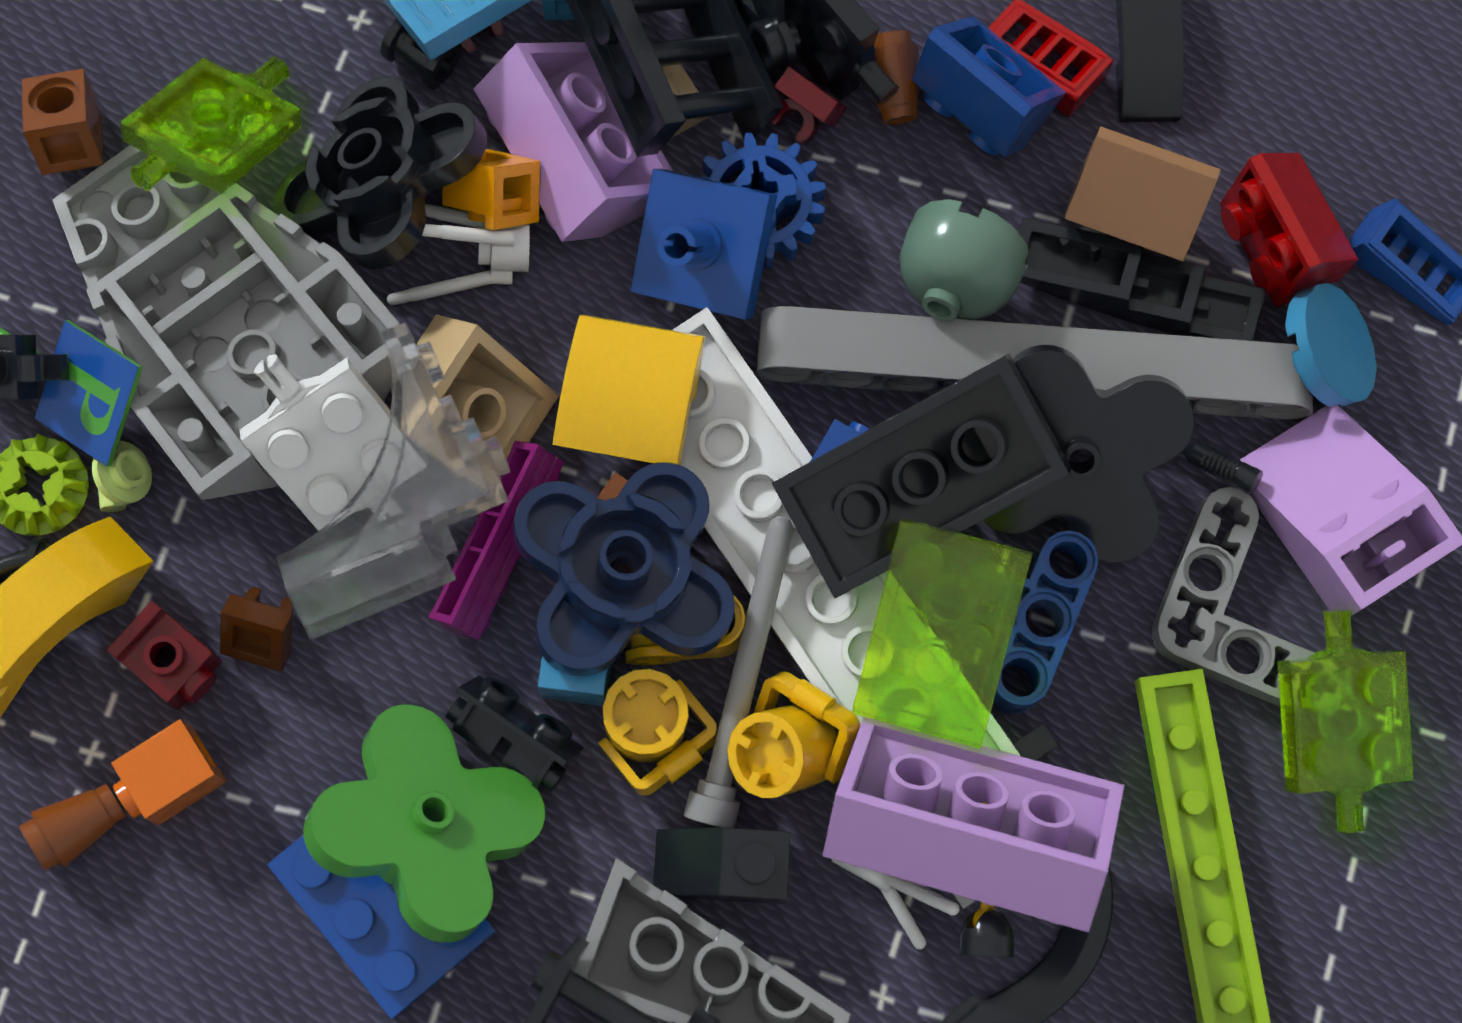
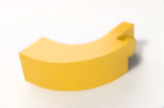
M111 516L87 525L55 542L24 564L0 585V718L40 660L55 645L82 624L96 616L124 605L154 562Z

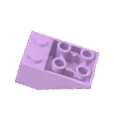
M1326 405L1240 459L1242 462L1263 471L1258 487L1253 493L1248 492V494L1255 501L1261 513L1338 623L1359 612L1462 545V535L1430 490L1339 405L1332 407Z

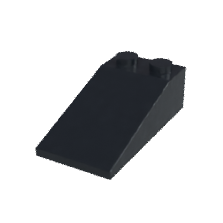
M1008 353L772 482V485L835 599L1070 474L1072 467L1011 355Z

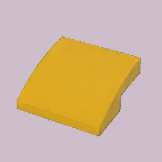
M579 315L564 375L552 445L649 463L667 462L681 465L691 401L696 399L705 336Z

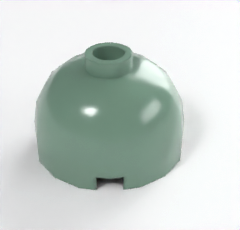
M951 199L930 201L916 211L907 230L899 256L902 279L911 295L930 316L942 321H952L955 319L982 320L1006 306L1016 292L1028 266H1025V261L1029 254L1028 246L1018 231L996 213L982 208L979 217L959 212L962 201Z

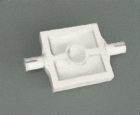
M276 354L267 357L268 365L264 360L260 361L255 367L254 373L261 378L276 398L265 413L240 429V441L315 528L321 532L351 511L363 508L364 506H369L388 531L397 529L395 520L400 526L403 525L409 513L402 508L389 490L395 482L426 462L424 453L416 441L400 429L399 420L348 357L323 374L303 379L300 382H297Z

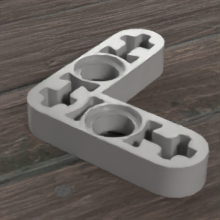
M1233 487L1220 488L1210 494L1196 512L1153 623L1151 633L1153 644L1160 655L1176 664L1191 670L1203 669V673L1207 677L1288 711L1297 713L1311 711L1328 701L1334 692L1336 680L1333 669L1327 660L1315 652L1224 615L1258 526L1259 512L1255 501L1243 490ZM1226 504L1231 505L1235 508L1233 518L1241 522L1242 525L1232 527L1225 534L1221 546L1208 544L1216 536L1221 524V518L1213 514L1212 511L1219 512ZM1200 537L1207 543H1200ZM1225 549H1231L1233 551V554L1231 555ZM1204 558L1216 563L1222 575L1221 584L1218 589L1203 591L1194 586L1188 573L1189 566L1193 560ZM1178 593L1187 601H1179L1177 599ZM1190 603L1210 606V613L1203 607L1196 611L1190 624V631L1198 636V640H1190L1183 647L1175 644L1176 633L1168 628V623L1176 624L1185 616ZM1232 641H1247L1255 647L1259 656V664L1254 673H1238L1228 664L1226 651ZM1275 654L1282 657L1281 661L1276 665V669L1288 674H1295L1305 667L1310 671L1308 681L1317 686L1316 690H1311L1302 695V697H1299L1295 694L1297 684L1293 680L1281 675L1272 678L1270 686L1265 684L1263 680L1274 666Z

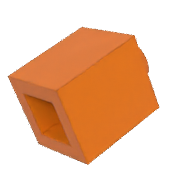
M181 719L111 762L121 779L113 785V789L126 811L133 818L142 814L144 819L158 825L227 782L195 729Z

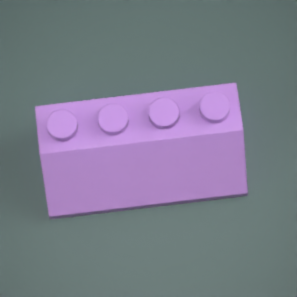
M865 713L835 795L822 856L1089 933L1108 872L1124 785Z

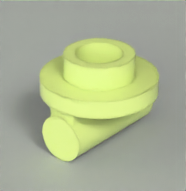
M119 441L112 466L106 467L93 458L92 475L98 488L100 511H122L126 509L127 504L134 503L146 496L152 483L151 467L146 456L135 445L126 441Z

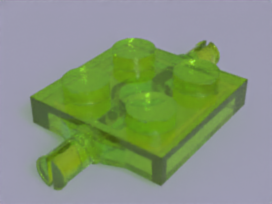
M273 56L252 74H244L226 70L202 58L120 122L123 141L150 155L130 170L131 179L137 187L141 189L143 186L144 191H150L154 185L170 172H179L220 194L224 193L302 127L301 109L272 92V89L290 75L286 63L282 59H279L277 62V57Z
M1350 609L1323 611L1326 649L1320 650L1304 659L1277 661L1285 789L1288 792L1297 794L1320 791L1335 793L1336 830L1343 833L1365 831L1362 803L1363 792L1369 791L1379 784L1414 780L1406 651L1382 650L1368 652L1353 648L1352 611Z

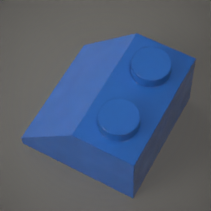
M974 16L934 27L927 37L912 79L914 83L925 91L923 98L931 108L946 117L954 115L971 129L969 137L978 147L994 156H998L1000 153L1005 158L1024 149L1066 94L1061 87Z

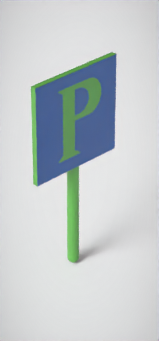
M65 320L54 354H67L68 380H46L34 419L106 467L112 466L143 366L72 321ZM0 327V334H10Z

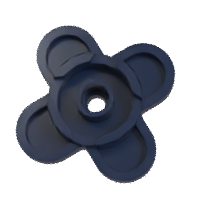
M667 462L647 465L630 477L616 498H610L605 501L578 485L563 481H553L538 485L521 499L514 517L513 536L515 545L521 556L529 564L557 582L543 602L536 624L538 649L543 658L553 668L564 674L577 677L598 674L609 668L617 660L632 636L636 634L645 636L669 652L684 656L708 652L724 639L734 616V597L728 583L719 573L690 555V550L701 535L709 513L707 490L702 481L692 471L681 465ZM618 564L627 565L632 569L633 573H619L612 567Z

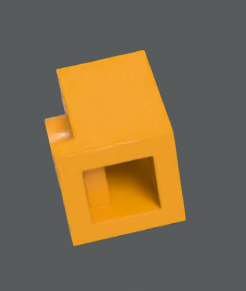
M485 149L481 160L471 172L462 179L442 187V205L468 211V219L485 223L486 229L499 230L539 222L540 160Z

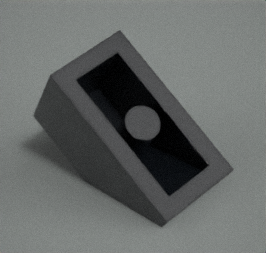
M724 827L657 829L653 885L661 891L666 890L676 898L784 904L787 900L791 832Z

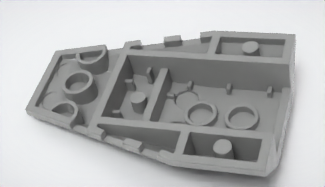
M155 128L109 159L104 165L99 166L52 199L75 262L82 271L88 287L86 291L90 302L100 319L106 335V344L143 366L130 407L202 500L278 486L276 481L240 441V429L265 413L276 398L261 378L254 373V369L260 361L264 360L268 365L267 357L276 354L297 382H300L303 379L323 374L348 357L384 402L415 344L411 336L340 252L325 242L320 244L305 234L301 226L283 214L277 215L259 203L252 193L237 183L234 185L219 176L209 164Z

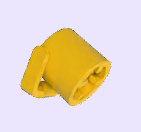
M653 669L634 670L618 678L607 692L603 704L605 733L608 739L604 737L598 742V745L635 792L639 795L647 796L654 793L668 781L673 784L703 760L701 755L714 746L718 727L714 719L680 679L674 681L669 675ZM689 708L705 729L692 740H686L680 745L687 728ZM623 757L639 763L659 762L656 763L657 767L642 779H639Z
M786 671L780 672L765 680L754 713L740 720L732 731L727 748L729 767L736 781L748 793L761 798L784 796L813 787L826 779L834 784L842 777L860 728L859 719L853 712L837 703L835 698L805 679L800 680ZM780 693L794 703L775 708Z

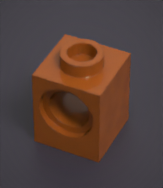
M84 68L22 79L23 133L41 175L104 165L101 111Z

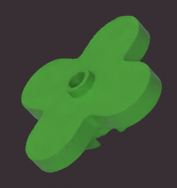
M416 705L393 706L383 711L376 718L364 737L362 759L367 780L338 783L327 788L319 795L304 821L303 836L305 845L312 858L322 868L335 875L347 878L379 875L385 882L392 884L398 907L404 920L419 935L436 942L448 943L459 941L469 936L486 918L491 909L493 886L486 862L513 858L530 846L544 825V802L539 791L532 786V782L517 771L504 767L463 768L460 764L455 741L450 729L435 713Z

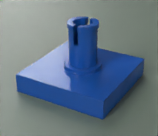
M653 169L630 292L699 309L708 307L712 312L744 320L753 318L777 194L671 170Z

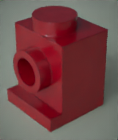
M152 600L106 649L163 700L177 710L186 701L189 704H194L210 690L217 679V674L214 670L222 662L215 653ZM168 646H173L176 650L174 662L164 668L157 667L156 659Z

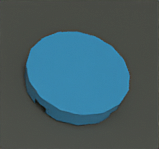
M1330 283L1315 285L1297 292L1289 303L1285 328L1287 337L1296 334L1299 350L1291 354L1294 368L1303 384L1318 401L1330 407L1338 404L1341 405L1340 407L1366 400L1374 388L1377 368L1374 345L1367 324L1356 304L1342 289Z

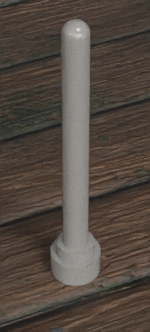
M784 516L773 518L768 525L706 779H699L697 790L689 791L683 815L686 818L709 825L734 828L741 803L735 800L737 788L731 786L734 775L729 767L727 748L732 731L740 720L749 715L791 545L794 526L791 520Z

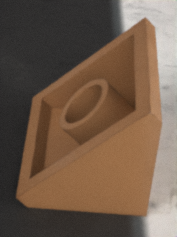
M1100 126L1071 191L1065 219L1184 261L1221 169Z

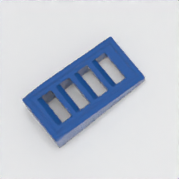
M1397 198L1373 208L1349 240L1358 258L1355 264L1445 325L1454 323L1462 311V257ZM1386 234H1389L1391 237L1384 245L1381 241ZM1407 246L1412 251L1403 262L1398 255ZM1427 260L1433 266L1422 279L1417 273ZM1448 274L1454 280L1444 295L1441 296L1436 291V288L1445 275Z

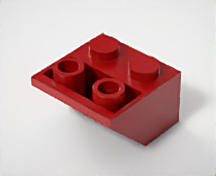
M1260 153L1249 158L1220 202L1222 207L1221 219L1226 232L1234 241L1239 240L1250 259L1249 269L1256 287L1266 289V294H1269L1276 309L1290 303L1299 291L1319 284H1333L1341 280L1358 261L1355 252L1300 153Z

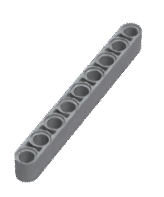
M792 306L769 307L760 314L756 373L759 377L773 382L935 394L1008 353L1013 359L1020 352L1030 347L1054 345L1074 354L1084 366L1094 387L1102 391H1107L1136 376L1157 375L1173 381L1183 390L1195 414L1291 420L1308 417L1313 412V394L1305 387L1293 365L1291 353L1299 350L1296 344L966 319L942 321L926 316Z

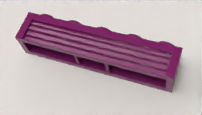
M514 441L491 492L428 617L429 619L456 635L479 641L482 633L490 625L491 614L499 597L505 593L508 587V579L516 562L522 557L515 545L513 536L514 517L517 506L521 499L534 487L547 482L559 481V473L564 465V461L555 457V455L545 450L539 444Z

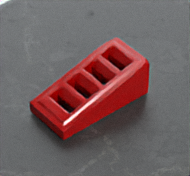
M1014 0L988 28L1002 39L1018 21L1026 27L1025 31L1012 44L1007 41L1005 42L1066 92L1055 108L1069 118L1107 77L1114 60L1091 42L1026 2ZM1037 36L1044 43L1032 56H1029L1023 50ZM1053 51H1056L1062 56L1051 69L1043 65L1042 63ZM1073 65L1079 70V73L1069 81L1062 75Z

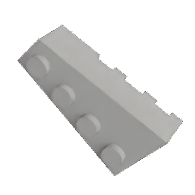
M616 858L586 938L589 945L574 970L576 973L660 1023H672V1021L674 1023H688L696 1007L721 1020L720 1023H848L850 1013L778 965H772L745 947L744 942L724 929H718L688 909L685 903L666 890L661 891L637 875L636 870Z

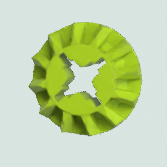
M40 434L25 440L11 439L10 447L0 454V523L18 534L42 536L64 528L80 513L88 495L89 479L85 464L77 452L64 441L48 438ZM26 465L34 469L41 476L51 473L50 479L42 484L45 493L42 496L46 502L44 506L28 492L17 494L19 489L27 484L24 475L27 473L24 468Z

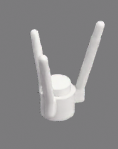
M425 204L426 217L469 227L425 224L422 236L478 243V264L490 265V270L391 293L387 296V302L390 305H398L489 284L512 285V272H528L529 224L490 230L485 228V223L469 220L468 212L434 204Z

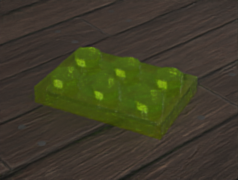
M902 519L898 528L851 713L981 749L1033 552Z

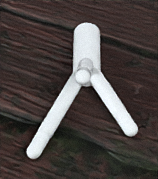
M832 859L833 863L881 890L916 949H923L926 946V940L897 890L949 915H956L959 912L960 908L956 902L919 884Z

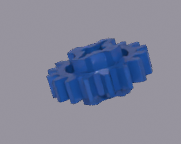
M745 133L743 148L737 150L733 144L725 140L721 143V161L711 156H706L703 159V172L707 177L702 176V178L725 182L732 174L741 170V174L735 182L728 184L752 189L753 183H755L757 190L777 194L764 261L765 268H772L775 252L781 251L786 258L792 261L796 258L797 254L796 240L811 245L814 241L816 230L811 224H821L823 222L825 207L817 202L824 199L826 186L824 182H811L817 172L818 165L815 160L807 161L801 165L798 163L801 146L797 143L788 147L784 152L777 149L778 136L771 133L765 146H758L753 134ZM798 210L795 218L786 227L779 231L776 230V226L782 218L793 217L794 211Z

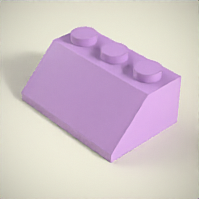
M585 42L516 43L474 88L475 93L487 112L488 120L497 129L509 152L514 155L540 160L539 204L545 212L548 224L556 231L561 242L603 237L645 214L653 169L673 171L661 150L653 155L636 156Z

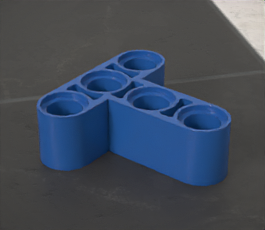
M1068 530L1058 532L1048 538L1032 560L1026 577L943 542L892 568V572L918 609L998 643L985 675L983 685L985 696L990 704L1000 712L1014 715L1024 713L1043 698L1049 689L1096 573L1098 555L1095 546L1089 538L1079 532ZM1061 552L1071 556L1077 563L1078 577L1066 579L1055 574L1050 566V554ZM916 559L928 561L936 569L938 581L929 586L917 585L908 577L905 568L906 564ZM974 584L985 585L992 590L996 597V608L987 612L976 610L966 599V588ZM1039 609L1050 614L1055 624L1054 636L1045 638L1032 633L1026 624V612ZM1013 666L1027 672L1032 683L1030 695L1020 697L1008 692L1002 683V670Z

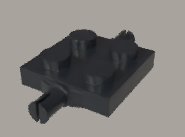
M784 0L785 16L794 22L800 35L801 50L798 52L805 59L810 75L818 84L828 86L835 96L842 100L858 89L861 82L877 100L879 105L886 103L897 93L899 86L880 67L875 56L874 43L880 28L856 0Z

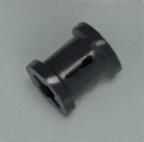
M396 18L381 43V57L390 62L400 61L422 76L423 85L435 90L448 79L456 67L462 51L461 43L431 61L426 54L415 48V46L419 47V45Z

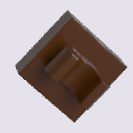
M256 587L248 590L244 598L230 594L220 612V654L282 672L291 654L293 598L285 596L281 606L277 608L261 603V589Z

